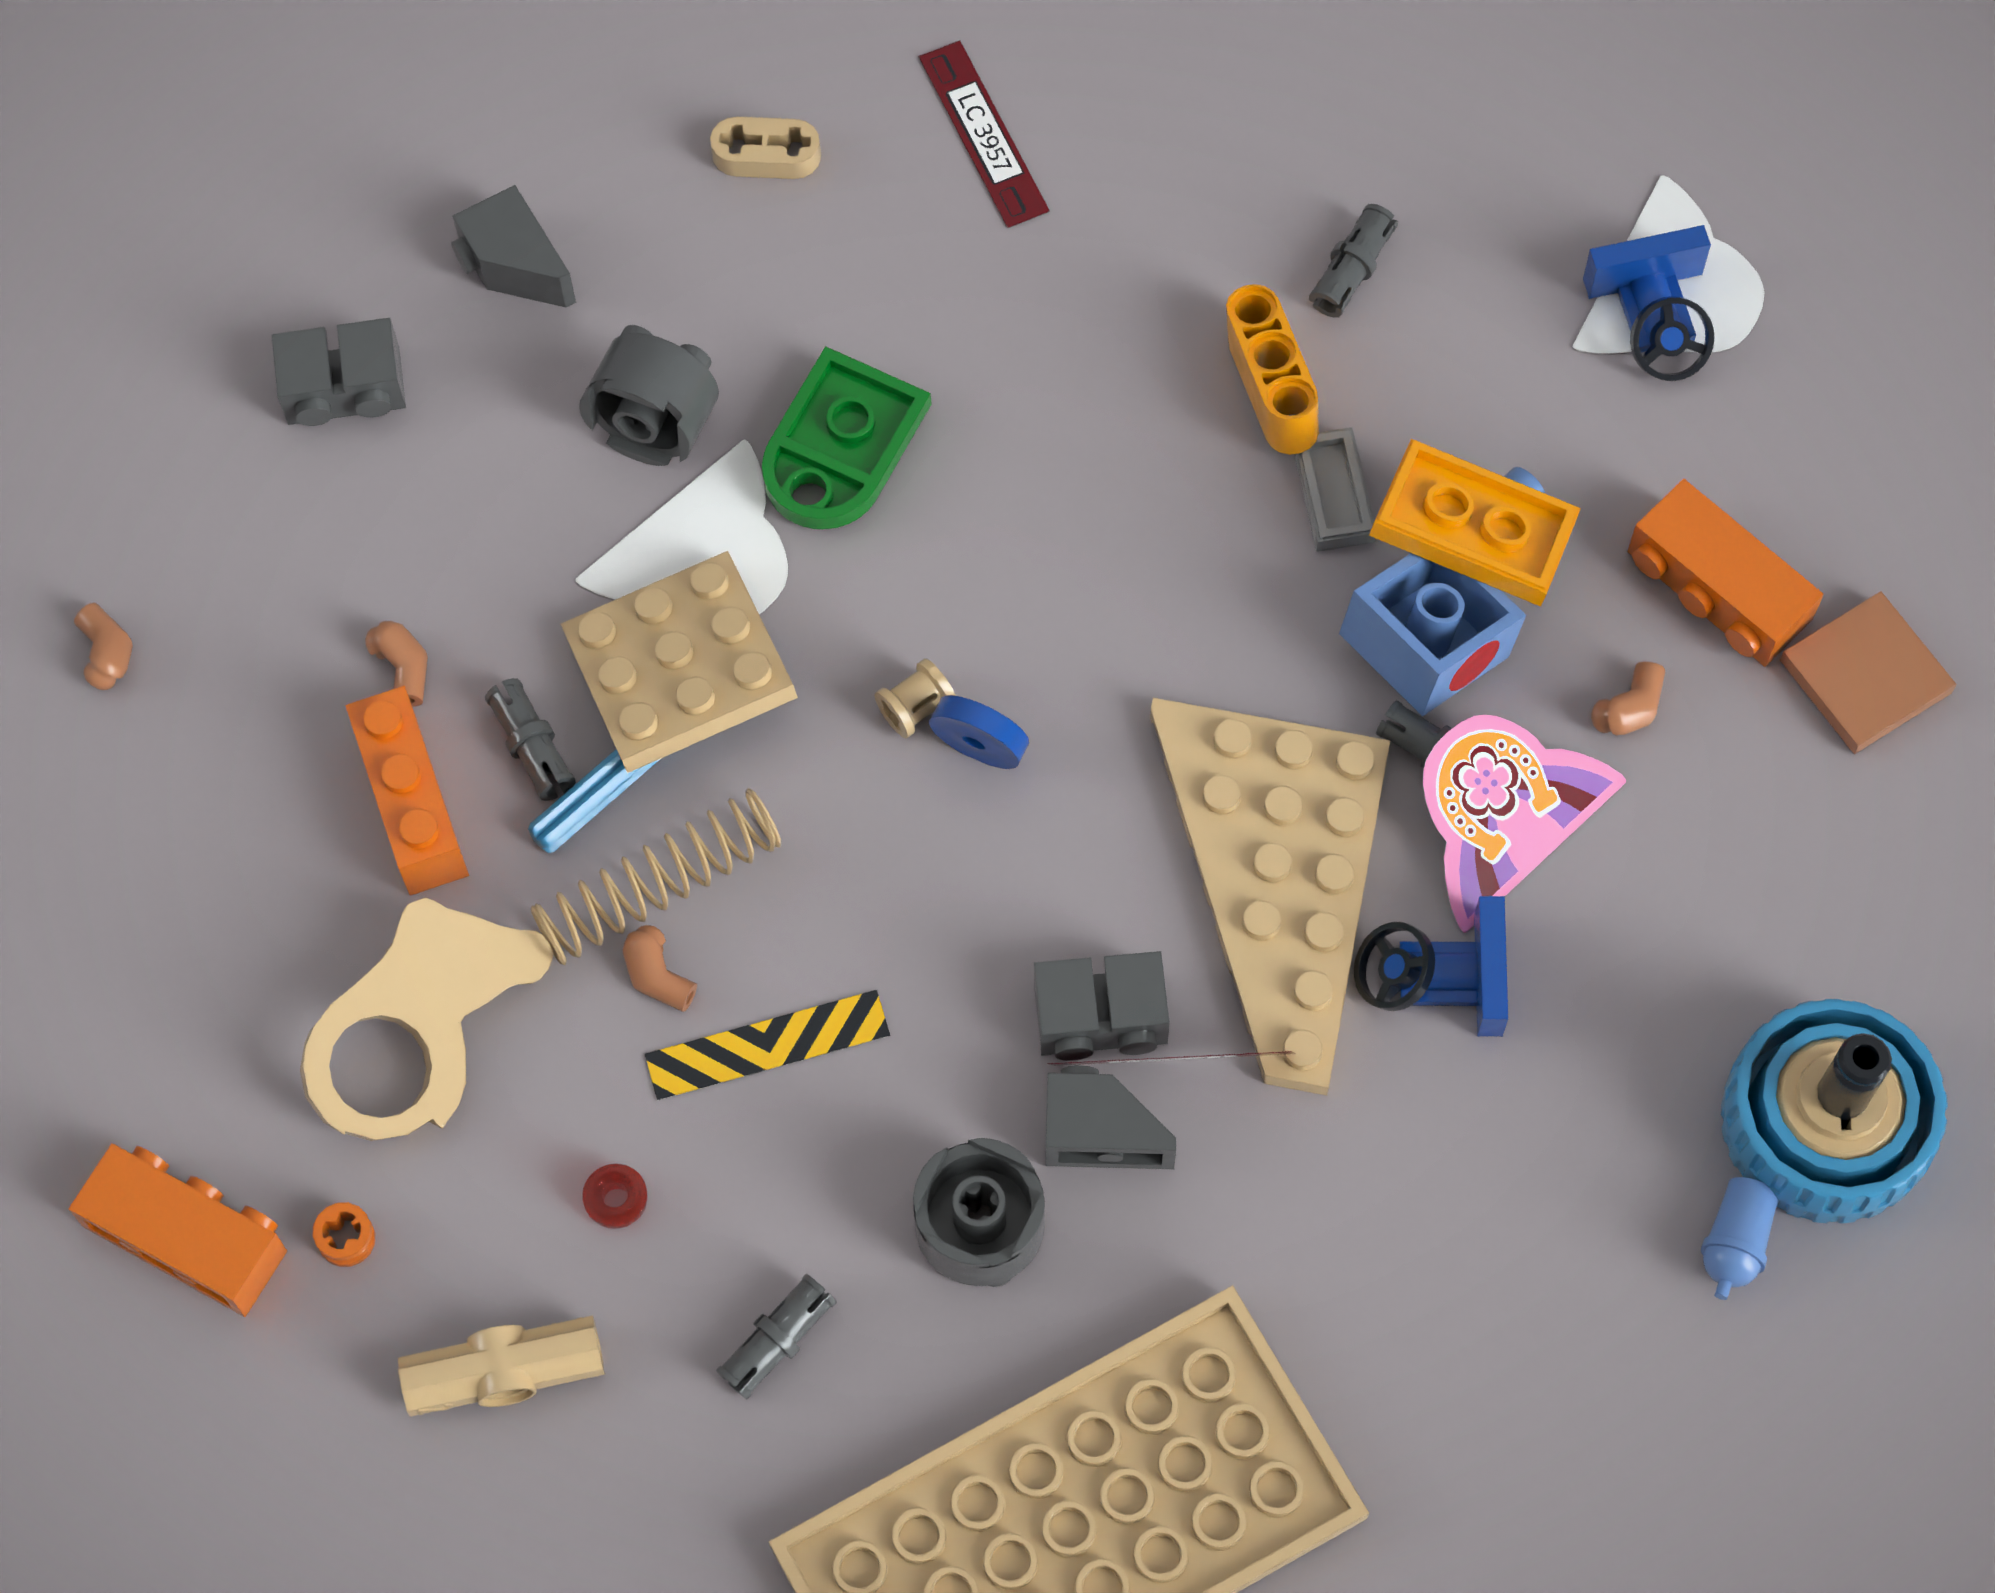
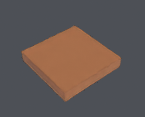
M1882 591L1786 649L1780 658L1781 663L1853 754L1858 753L1952 694L1957 685Z

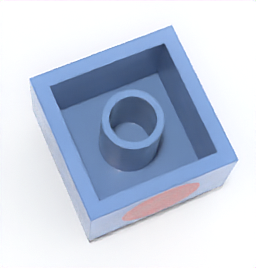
M1410 553L1354 590L1339 634L1423 717L1509 658L1526 614L1501 590Z

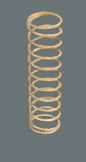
M747 788L745 792L746 798L759 826L768 838L770 846L753 830L734 799L729 798L728 800L743 834L749 858L733 843L713 811H707V816L722 847L727 869L712 855L691 822L686 821L685 826L699 855L706 881L692 868L670 834L665 833L664 839L679 871L684 892L671 880L649 846L643 845V852L657 882L663 904L646 887L627 857L622 856L621 862L635 893L641 916L628 903L607 871L600 868L599 873L613 904L619 927L606 914L585 882L579 880L578 887L592 918L598 939L584 925L561 892H557L556 898L571 932L576 951L565 940L540 904L532 905L531 913L540 932L550 944L558 962L562 965H566L567 962L559 942L572 956L581 957L582 947L573 920L592 943L601 946L603 944V932L596 911L612 930L623 934L625 931V921L618 900L633 918L640 922H645L647 911L640 889L657 908L667 910L668 897L662 878L678 896L686 899L689 897L690 887L685 869L699 884L705 887L710 886L711 873L706 857L721 873L730 875L733 864L728 846L740 860L749 864L754 859V850L750 836L766 851L772 852L775 847H781V838L778 830L753 789Z

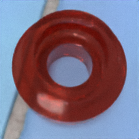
M609 1164L600 1167L589 1176L583 1188L582 1198L587 1214L595 1223L606 1228L618 1229L631 1225L641 1217L647 1206L648 1191L642 1176L635 1169L623 1164ZM613 1189H622L627 1192L628 1196L625 1203L621 1206L610 1207L604 1203L606 1194Z

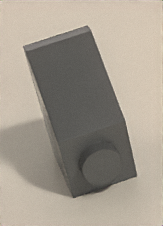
M516 185L453 215L458 239L451 242L453 251L463 270L467 274L475 270L487 290L565 308L576 303L570 272Z
M1084 1065L1064 1067L1061 1069V1073H1048L1046 1166L1174 1169L1176 1137L1113 1074H1099L1098 1069Z

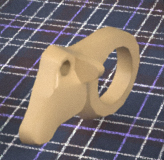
M422 898L407 904L402 912L393 942L385 950L386 954L356 984L330 1004L318 1022L311 1028L304 1042L300 1066L304 1094L322 1122L342 1134L369 1141L408 1135L427 1122L443 1128L459 1106L466 1085V1047L461 1021L464 1016L485 1005L506 989L514 985L531 984L543 977L548 971L553 958L551 946L544 935L537 931L518 930L500 926L471 914L448 909L428 898ZM375 1018L395 1022L410 1032L423 1051L426 1067L423 1088L413 1104L398 1115L383 1118L360 1114L345 1104L333 1086L329 1067L333 1046L343 1031L358 1021Z

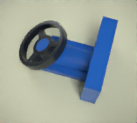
M1704 225L1589 250L1583 276L1589 299L1618 293L1631 331L1630 347L1633 357L1642 370L1661 380L1678 381L1694 375L1706 364L1713 350L1714 328L1711 319L1702 307L1693 301L1683 298L1678 280L1703 275L1711 247ZM1687 306L1692 308L1703 322L1705 329L1704 344L1695 342L1696 333ZM1685 349L1701 353L1690 367L1677 373H1660L1649 366L1661 354L1673 357L1681 354Z
M1479 896L1474 913L1475 942H1430L1427 935L1420 929L1403 922L1386 923L1373 930L1362 942L1354 962V981L1361 997L1372 1006L1386 1011H1399L1410 1006H1476L1477 1036L1503 1037L1508 1022L1505 896ZM1397 931H1408L1416 937L1418 942L1400 941L1399 948H1394L1385 936ZM1377 945L1382 954L1378 972L1383 983L1375 998L1367 985L1366 966L1372 950ZM1400 991V999L1389 1002Z

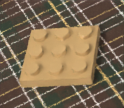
M728 551L561 623L562 629L627 773L798 698L785 666Z

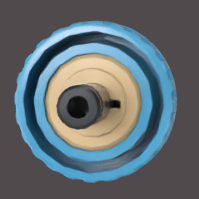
M1825 999L1823 1001L1799 1003L1792 1009H1784L1775 1014L1769 1023L1762 1024L1736 1058L1727 1079L1721 1102L1720 1115L1723 1118L1721 1128L1723 1139L1728 1145L1729 1156L1734 1166L1738 1168L1742 1176L1765 1183L1777 1197V1207L1784 1210L1787 1214L1826 1224L1828 1222L1851 1223L1860 1218H1871L1883 1212L1887 1207H1893L1902 1200L1927 1172L1939 1150L1940 1142L1945 1134L1947 1124L1945 1112L1948 1107L1947 1094L1942 1083L1943 1077L1926 1045L1919 1040L1908 1026L1895 1019L1889 1013L1873 1008L1865 1003L1841 999Z

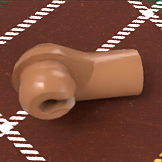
M383 621L377 627L371 628L366 634V648L370 655L376 654V657L381 660L386 658L396 668L393 689L405 685L412 706H419L423 703L428 661L427 652L403 624Z

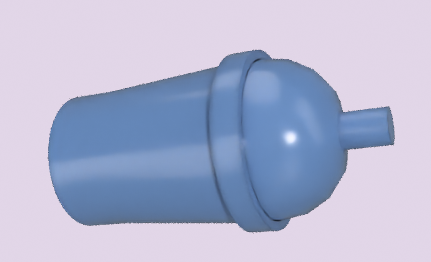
M1735 1177L1729 1180L1710 1234L1703 1240L1701 1253L1703 1255L1705 1271L1718 1283L1714 1295L1718 1299L1727 1300L1731 1287L1737 1288L1748 1285L1765 1269L1767 1263L1765 1253L1778 1199L1770 1188L1761 1181L1745 1177Z

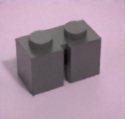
M390 317L337 325L339 349L329 350L325 327L271 334L277 397L288 425L318 426L334 418L355 415L372 418L383 416L390 410L406 408L400 349Z
M1161 951L1104 956L1105 973L1093 974L1091 957L1034 962V989L1041 1056L1055 1054V1057L1059 1060L1076 1061L1092 1056L1093 1051L1118 1048L1119 1052L1125 1055H1141L1156 1050L1157 1045L1168 1044L1170 1023Z

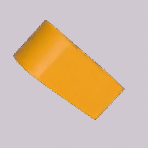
M1257 284L1244 285L1236 289L1229 296L1226 304L1229 349L1269 445L1280 453L1289 455L1300 454L1309 450L1316 443L1319 435L1317 389L1279 298L1274 291L1266 286Z

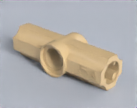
M593 1316L580 1317L528 1330L519 1325L491 1327L473 1333L467 1338V1343L398 1357L401 1391L406 1411L410 1417L435 1411H444L476 1402L483 1407L512 1405L530 1399L536 1395V1389L605 1375L600 1341Z

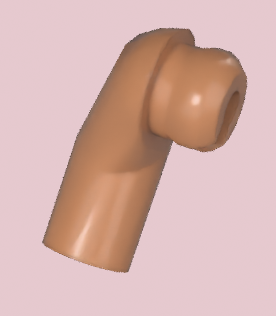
M89 603L77 613L74 619L75 625L93 642L89 655L91 662L85 666L83 673L90 685L100 690H108L114 686L117 678H123L128 669L133 648L132 641L129 635L97 603Z
M1638 662L1635 665L1630 691L1613 696L1611 700H1599L1593 706L1591 719L1596 730L1601 733L1612 732L1618 736L1626 735L1650 725L1657 714L1665 668L1653 662Z
M643 925L637 928L636 931L628 934L623 945V956L632 985L637 991L685 1012L695 996L697 983L666 969L663 957V944L666 942V939L658 928L651 925Z

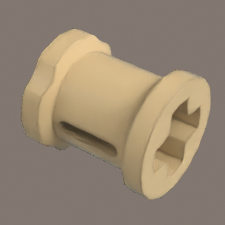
M923 659L917 663V671L891 690L881 688L874 695L884 718L903 738H908L914 734V725L932 714L942 697L948 695L956 696L946 677L929 659Z

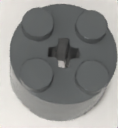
M628 325L623 329L621 335L612 341L580 399L579 409L581 416L592 431L596 423H598L610 434L606 444L631 459L655 466H668L672 457L679 456L680 462H682L692 450L719 397L718 385L709 371L712 364L711 358L706 352L694 345L683 344L678 346L668 340L653 336L643 327Z
M989 1138L970 1139L968 1143L960 1144L950 1149L946 1147L934 1154L918 1176L913 1194L916 1236L921 1252L938 1272L962 1284L997 1287L1009 1282L1012 1277L1016 1276L1030 1264L1040 1248L1044 1235L1045 1198L1035 1169L1022 1152L999 1140ZM981 1205L990 1207L991 1216L983 1215L979 1220L969 1218L968 1211L976 1213Z

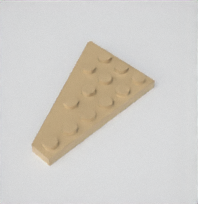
M1153 698L1150 720L1154 724L1168 778L1173 784L1178 810L1189 845L1193 848L1203 880V890L1208 905L1212 909L1216 922L1215 928L1230 974L1232 973L1243 1008L1242 1015L1247 1031L1252 1037L1256 1053L1286 1051L1296 1053L1256 1056L1263 1082L1268 1085L1327 1096L1390 740Z

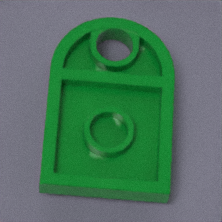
M825 346L764 451L762 460L764 486L774 508L789 521L811 529H834L850 524L862 517L877 500L932 405L931 393ZM804 484H816L826 492L819 502L812 505L800 504L793 499L792 495L799 486Z

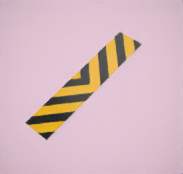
M873 990L646 1053L645 1057L658 1101L888 1037L890 1032L878 992Z

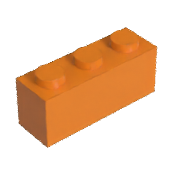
M1684 478L1635 525L1627 550L1642 573L1652 579H1660L1678 594L1681 603L1691 614L1699 618H1707L1725 633L1728 643L1734 650L1745 657H1753L1764 667L1813 620L1824 595Z
M405 685L345 705L398 869L409 895L411 896L468 877L469 873Z
M111 1143L68 1208L69 1211L85 1229L246 1317L287 1253L285 1246L277 1234L274 1233L278 1225L272 1219L252 1207L244 1206L241 1213H238L220 1203L224 1195L207 1182L195 1176H190L187 1182L184 1183L167 1174L166 1171L170 1167L169 1164L143 1147L136 1146L131 1154Z

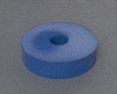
M952 695L942 697L929 720L932 731L946 744L968 757L993 767L1002 769L1016 768L1029 745L1028 736L1016 723L998 711L968 698Z

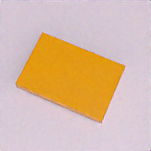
M1411 438L1369 536L1541 607L1581 508Z

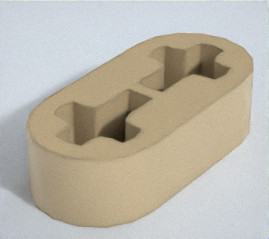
M731 117L719 122L712 130L710 136L713 162L718 170L730 176L779 179L804 178L817 169L821 160L818 132L814 126L799 119ZM733 140H744L745 145L742 146L741 153H730L729 148H732ZM791 142L802 143L798 156L787 155Z

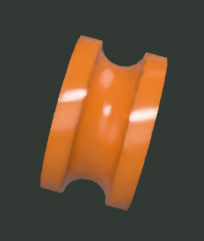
M341 1202L326 1207L318 1214L313 1224V1239L321 1255L329 1263L339 1267H352L363 1262L371 1254L375 1245V1230L367 1214L359 1206L349 1202ZM345 1221H352L351 1224L356 1233H360L359 1238L347 1239L344 1249H336L335 1241L331 1236L328 1237L330 1231L341 1230Z

